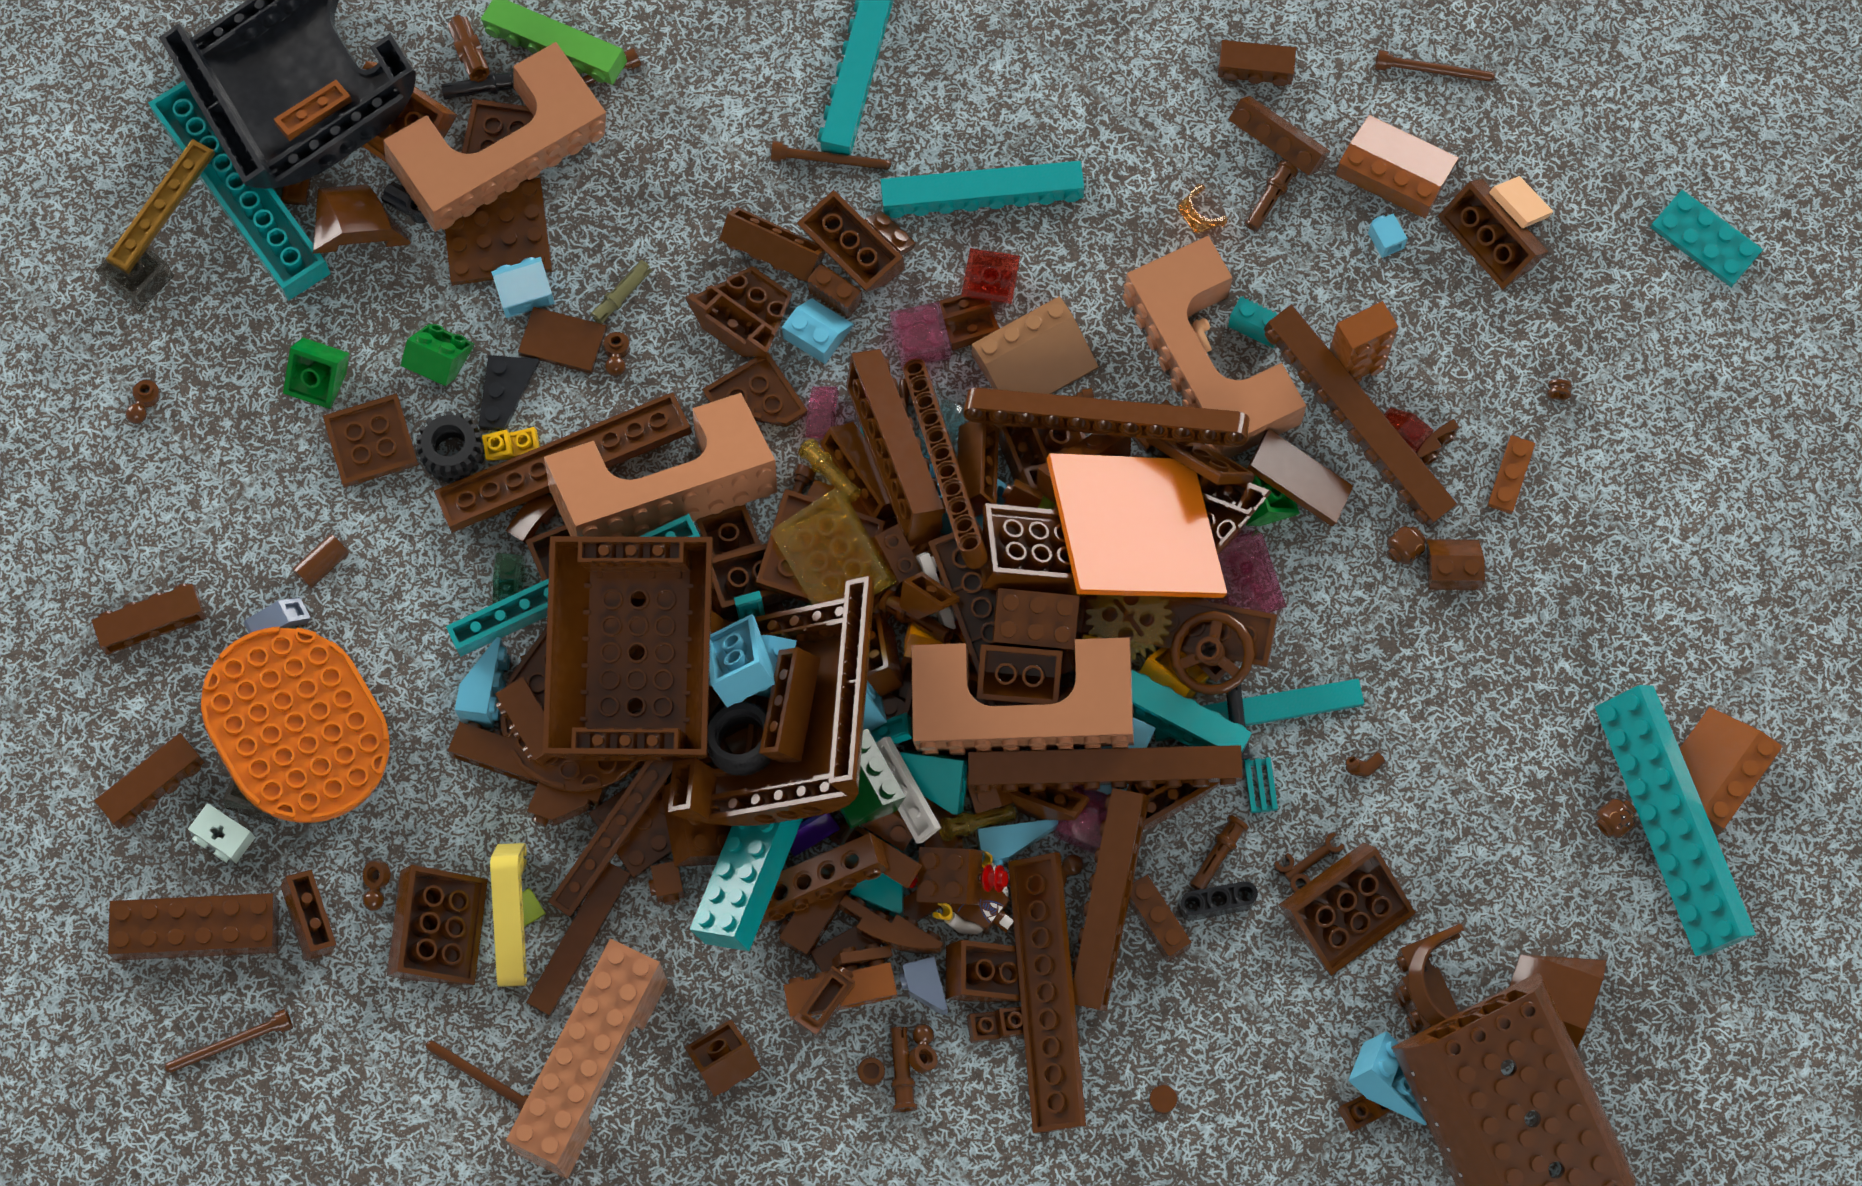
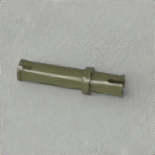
M640 260L610 293L607 292L603 296L604 300L590 313L595 322L603 324L615 310H619L622 307L621 303L652 272V269L649 268L650 266L645 261Z

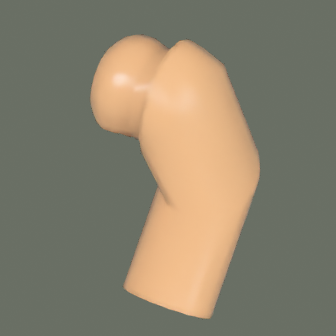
M1205 318L1199 321L1196 319L1192 324V328L1207 353L1212 350L1205 335V331L1210 329V324Z

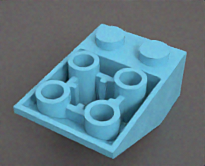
M496 637L459 684L455 711L463 723L468 724V721H472L483 727L493 728L494 722L500 719L501 713L496 706L498 698L495 693L506 687V680L502 679L504 670L508 671L510 666V655H507V647L504 646L500 637Z
M1387 1031L1363 1042L1348 1081L1367 1099L1416 1122L1427 1125L1391 1048L1399 1044V1042Z

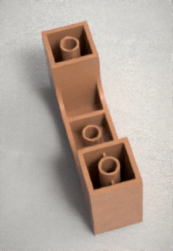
M557 42L513 66L514 89L534 118L527 125L482 151L464 154L453 150L427 115L383 140L386 162L435 232L441 228L445 230L451 227L455 220L460 217L470 216L476 211V208L484 203L488 205L494 202L498 195L505 191H513L522 181L537 177L541 170L548 166L550 168L556 166L565 156L577 154L584 145L590 142L595 143L604 136L606 111Z
M1206 236L1128 272L1122 297L1128 308L1132 307L1136 314L1134 316L1135 322L1139 329L1144 328L1147 333L1146 340L1150 349H1156L1160 356L1158 361L1162 370L1169 372L1173 390L1176 393L1180 392L1184 399L1182 400L1183 406L1239 411L1249 416L1248 439L1243 446L1206 444L1227 458H1231L1259 445L1264 433L1268 429L1280 435L1301 425L1307 405L1282 363L1250 378L1232 380L1221 375L1211 362L1188 319L1196 312L1228 298L1233 277L1210 237Z
M742 393L692 408L695 440L702 453L698 458L642 478L626 480L611 474L606 468L594 441L545 456L549 490L570 536L639 537L687 514L690 515L694 522L699 518L718 514L723 510L742 506L747 502L777 493L775 458Z
M1130 637L1075 639V686L1064 700L1055 704L984 705L975 700L971 695L970 655L966 643L912 645L913 742L917 752H922V755L936 756L938 752L949 751L950 755H964L965 751H1020V749L1039 751L1047 750V748L1074 750V747L1101 749V746H1112V749L1128 748V745H1134Z
M610 938L506 1139L518 1156L568 1179L593 1130L589 1124V1117L618 1055L634 1027L644 1030L668 983L659 961Z

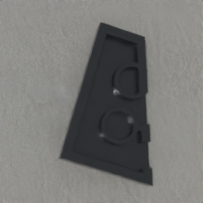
M488 355L479 429L493 431L507 429L534 371L540 364L539 359Z

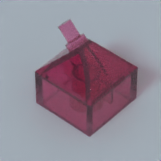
M1075 786L1073 791L1088 796L1090 800L1076 820L1059 821L1054 838L1095 854L1096 849L1101 846L1102 836H1100V827L1102 821H1106L1108 810L1105 809L1107 795L1097 790H1084V786Z

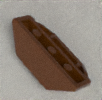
M1209 782L1208 787H1193V783H1182V787L1166 788L1165 784H1155L1154 788L1149 789L1138 788V784H1129L1126 791L1150 796L1143 829L1146 830L1196 803L1220 785V782Z

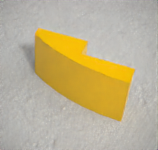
M535 427L510 433L506 429L482 435L487 461L511 459L540 447Z

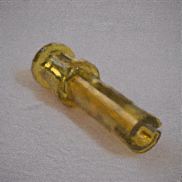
M811 438L805 441L800 446L798 455L802 459H807L811 464V468L815 472L824 475L848 502H854L858 499L861 490L836 467L832 456L828 452H824L815 439Z
M1006 805L972 815L963 812L958 817H943L939 821L941 826L939 832L945 841L954 840L956 836L960 835L971 836L975 830L1013 822L1016 819V812L1012 805Z

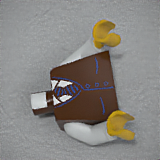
M983 850L985 860L982 862L983 869L987 864H990L995 870L996 865L992 863V855ZM981 884L980 905L938 903L943 908V914L933 912L934 918L943 919L946 924L958 933L977 935L981 932L987 934L994 924L1007 933L1014 925L1013 918L1004 912L1009 906V890L1007 886L1004 887L1002 892H996L994 887L990 892H986Z

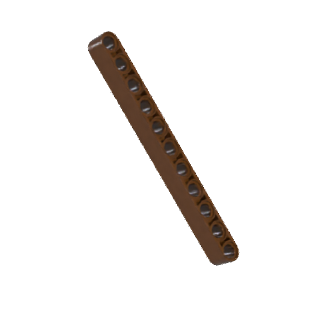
M918 358L911 359L904 364L903 373L954 536L966 566L971 569L980 568L987 563L988 554L939 401L925 362Z
M987 388L969 389L963 412L964 417L968 421L975 423L1234 447L1246 444L1250 422L1249 416L1239 411Z

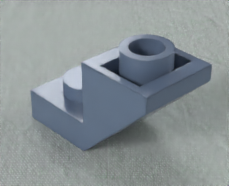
M297 597L276 601L246 619L244 625L248 632L252 633L271 627L287 628L305 625L310 621L311 617L301 598Z

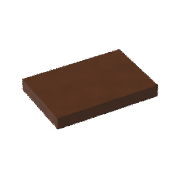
M533 307L518 354L592 374L607 326Z

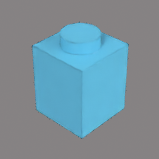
M1394 213L1386 217L1381 215L1375 218L1368 232L1382 258L1404 249L1408 239Z

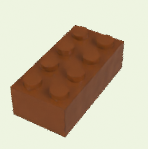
M1381 301L1338 322L1329 350L1353 379L1360 383L1362 377L1368 374L1375 376L1385 369L1399 326L1385 303Z

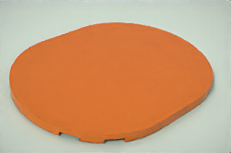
M265 628L249 633L230 644L220 653L218 659L208 671L201 696V711L206 732L240 792L254 806L282 820L314 823L334 819L350 812L363 803L376 789L384 775L389 759L388 726L379 705L355 664L336 643L327 640L316 632L303 628Z

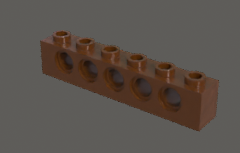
M869 833L781 871L759 929L762 927V924L781 920L792 911L804 910L813 902L830 899L834 893L853 889L857 886V883L876 879L881 873L888 871L889 866L882 841ZM859 860L858 865L854 868V864ZM835 870L834 876L830 878L831 873ZM811 881L810 886L806 889L807 884ZM786 891H788L786 897L783 899V895Z

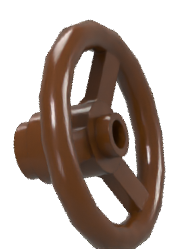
M1217 611L1197 613L1184 621L1173 635L1169 651L1172 669L1179 681L1193 692L1209 696L1227 693L1241 685L1251 671L1255 656L1252 637L1244 624L1230 614ZM1212 622L1209 637H1205L1198 642L1196 653L1181 658L1182 642L1189 631L1201 623ZM1223 624L1235 630L1242 641L1244 657L1240 669L1225 657V648L1220 642ZM1209 649H1216L1214 656L1209 657L1207 655ZM1201 662L1207 666L1219 665L1232 678L1224 683L1208 685L1193 679L1185 669Z

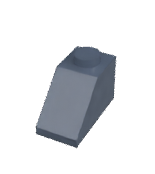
M930 957L902 964L903 973L899 974L902 990L908 989L910 997L941 1015L948 1014L935 958Z

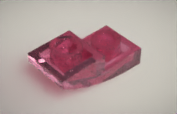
M812 386L806 423L807 438H824L829 427L835 426V408L839 396L837 386Z

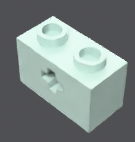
M208 803L188 828L193 834L192 840L204 849L209 845L215 849L213 854L225 863L230 859L237 864L256 838L251 831ZM217 833L225 834L223 839L220 837L216 838Z

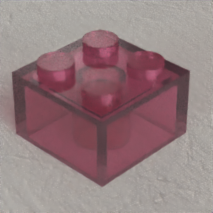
M940 302L889 312L890 326L901 370L907 361L915 358L922 359L925 364L951 359V346Z

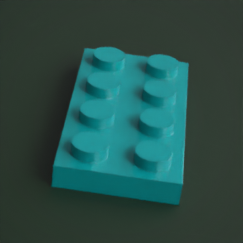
M1681 190L1650 226L1651 229L1731 288L1763 251V248L1684 190Z

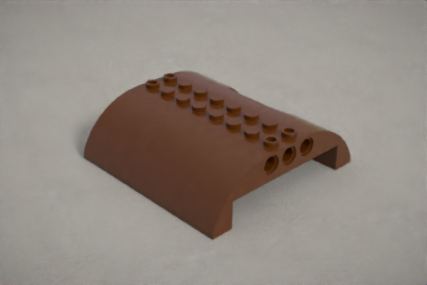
M870 576L847 580L843 599L755 617L761 635H772L797 640L795 648L798 647L821 658L801 762L780 763L772 760L767 767H764L759 772L757 771L755 774L736 776L728 774L719 768L713 769L697 758L674 761L668 813L703 823L752 826L828 814L848 806L855 800L859 789L874 602V582ZM711 610V634L737 622H727ZM751 695V703H755L767 711L770 698ZM749 723L747 745L744 753L754 749L761 741L763 729L759 726Z

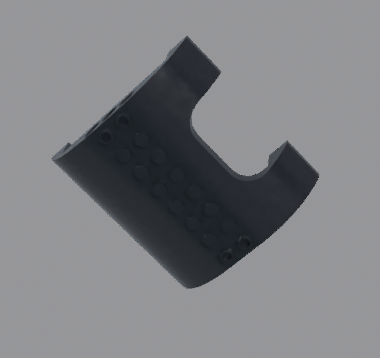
M246 0L193 37L179 23L159 36L243 183L253 188L268 189L293 185L322 173L375 138L402 113L414 91L416 72L391 33L370 46L378 63L375 67L368 70L358 67L337 32L335 12L339 0ZM334 80H337L351 96L352 102L289 141L275 125L274 118Z

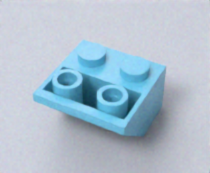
M541 257L526 258L521 263L503 265L498 267L497 270L491 271L506 318L532 311L533 307L542 308L555 304Z

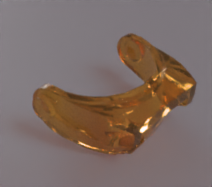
M1204 184L1196 185L1177 207L1194 233L1204 232L1218 225L1224 226L1228 222L1226 215L1210 219L1200 215L1194 209L1192 199L1205 190Z

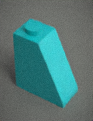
M912 750L900 752L923 796L951 814L958 815L964 811L969 765L968 758L942 754L936 756L922 755V752Z
M876 836V837H878L879 839L883 840V841L886 842L887 844L891 845L892 847H894L895 849H897V850H899L900 852L903 853V851H901V850L898 849L897 847L893 846L892 844H890L889 842H887V841L884 840L883 838H881V837H879V836ZM883 873L876 879L857 883V886L850 893L851 897L856 896L867 904L866 907L884 913L888 910L890 911L889 915L893 917L899 915L903 918L904 886Z

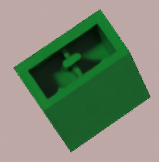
M429 323L407 339L400 366L446 386L456 379L475 343L468 341L466 337L460 334H453L444 330L440 325Z

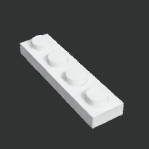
M884 737L876 744L906 796L898 811L916 843H923L940 830L941 826L891 737Z

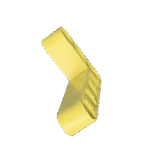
M525 843L498 844L490 860L498 987L526 986L527 977H524V974H527L521 879L527 864V859H524V856H527Z

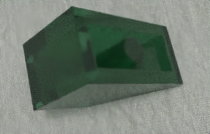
M496 554L493 573V604L523 590L526 571L523 555Z

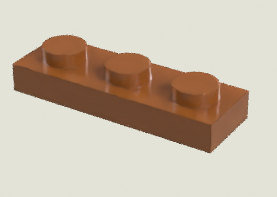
M334 80L274 118V122L285 137L291 141L351 103L352 99L337 80Z
M1513 435L1510 436L1487 504L1488 507L1509 514L1513 513L1535 447L1534 442Z

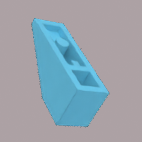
M1041 820L977 829L978 849L989 852L993 857L992 863L996 867L998 865L1004 866L1003 862H1008L1055 830L1058 826V820ZM984 854L982 856V862L985 860Z

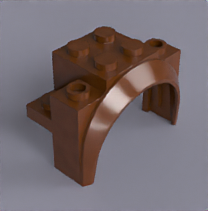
M1461 923L1402 947L1397 953L1396 964L1402 974L1406 973V976L1402 977L1395 987L1394 998L1399 1008L1404 1007L1408 1016L1405 1018V1021L1411 1033L1415 1032L1418 1034L1459 1013L1439 968H1435L1429 958L1433 957L1431 953L1437 948L1461 938L1459 933L1464 931Z

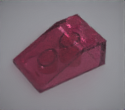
M1253 530L1239 535L1218 554L1227 590L1225 596L1229 606L1267 613L1287 607L1263 533Z

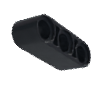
M1242 881L1190 891L1182 896L1179 912L1184 919L1194 921L1246 911L1254 906L1258 897V890L1253 883ZM1240 891H1247L1252 899L1250 901H1242L1239 899L1238 893ZM1220 896L1225 900V905L1221 907L1215 906L1211 898ZM1194 901L1198 904L1199 909L1195 912L1188 911L1185 903Z

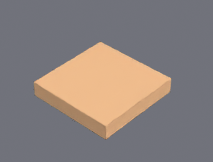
M1520 176L1494 186L1489 192L1521 228L1542 221L1553 213V210Z

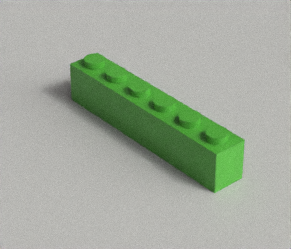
M492 0L481 17L485 32L493 38L500 37L505 39L512 46L524 47L532 54L557 42L579 74H588L600 83L606 82L613 85L627 63L622 48L508 0Z

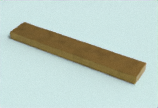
M194 139L190 141L106 257L108 263L127 274L131 272L214 157L215 153L212 149Z

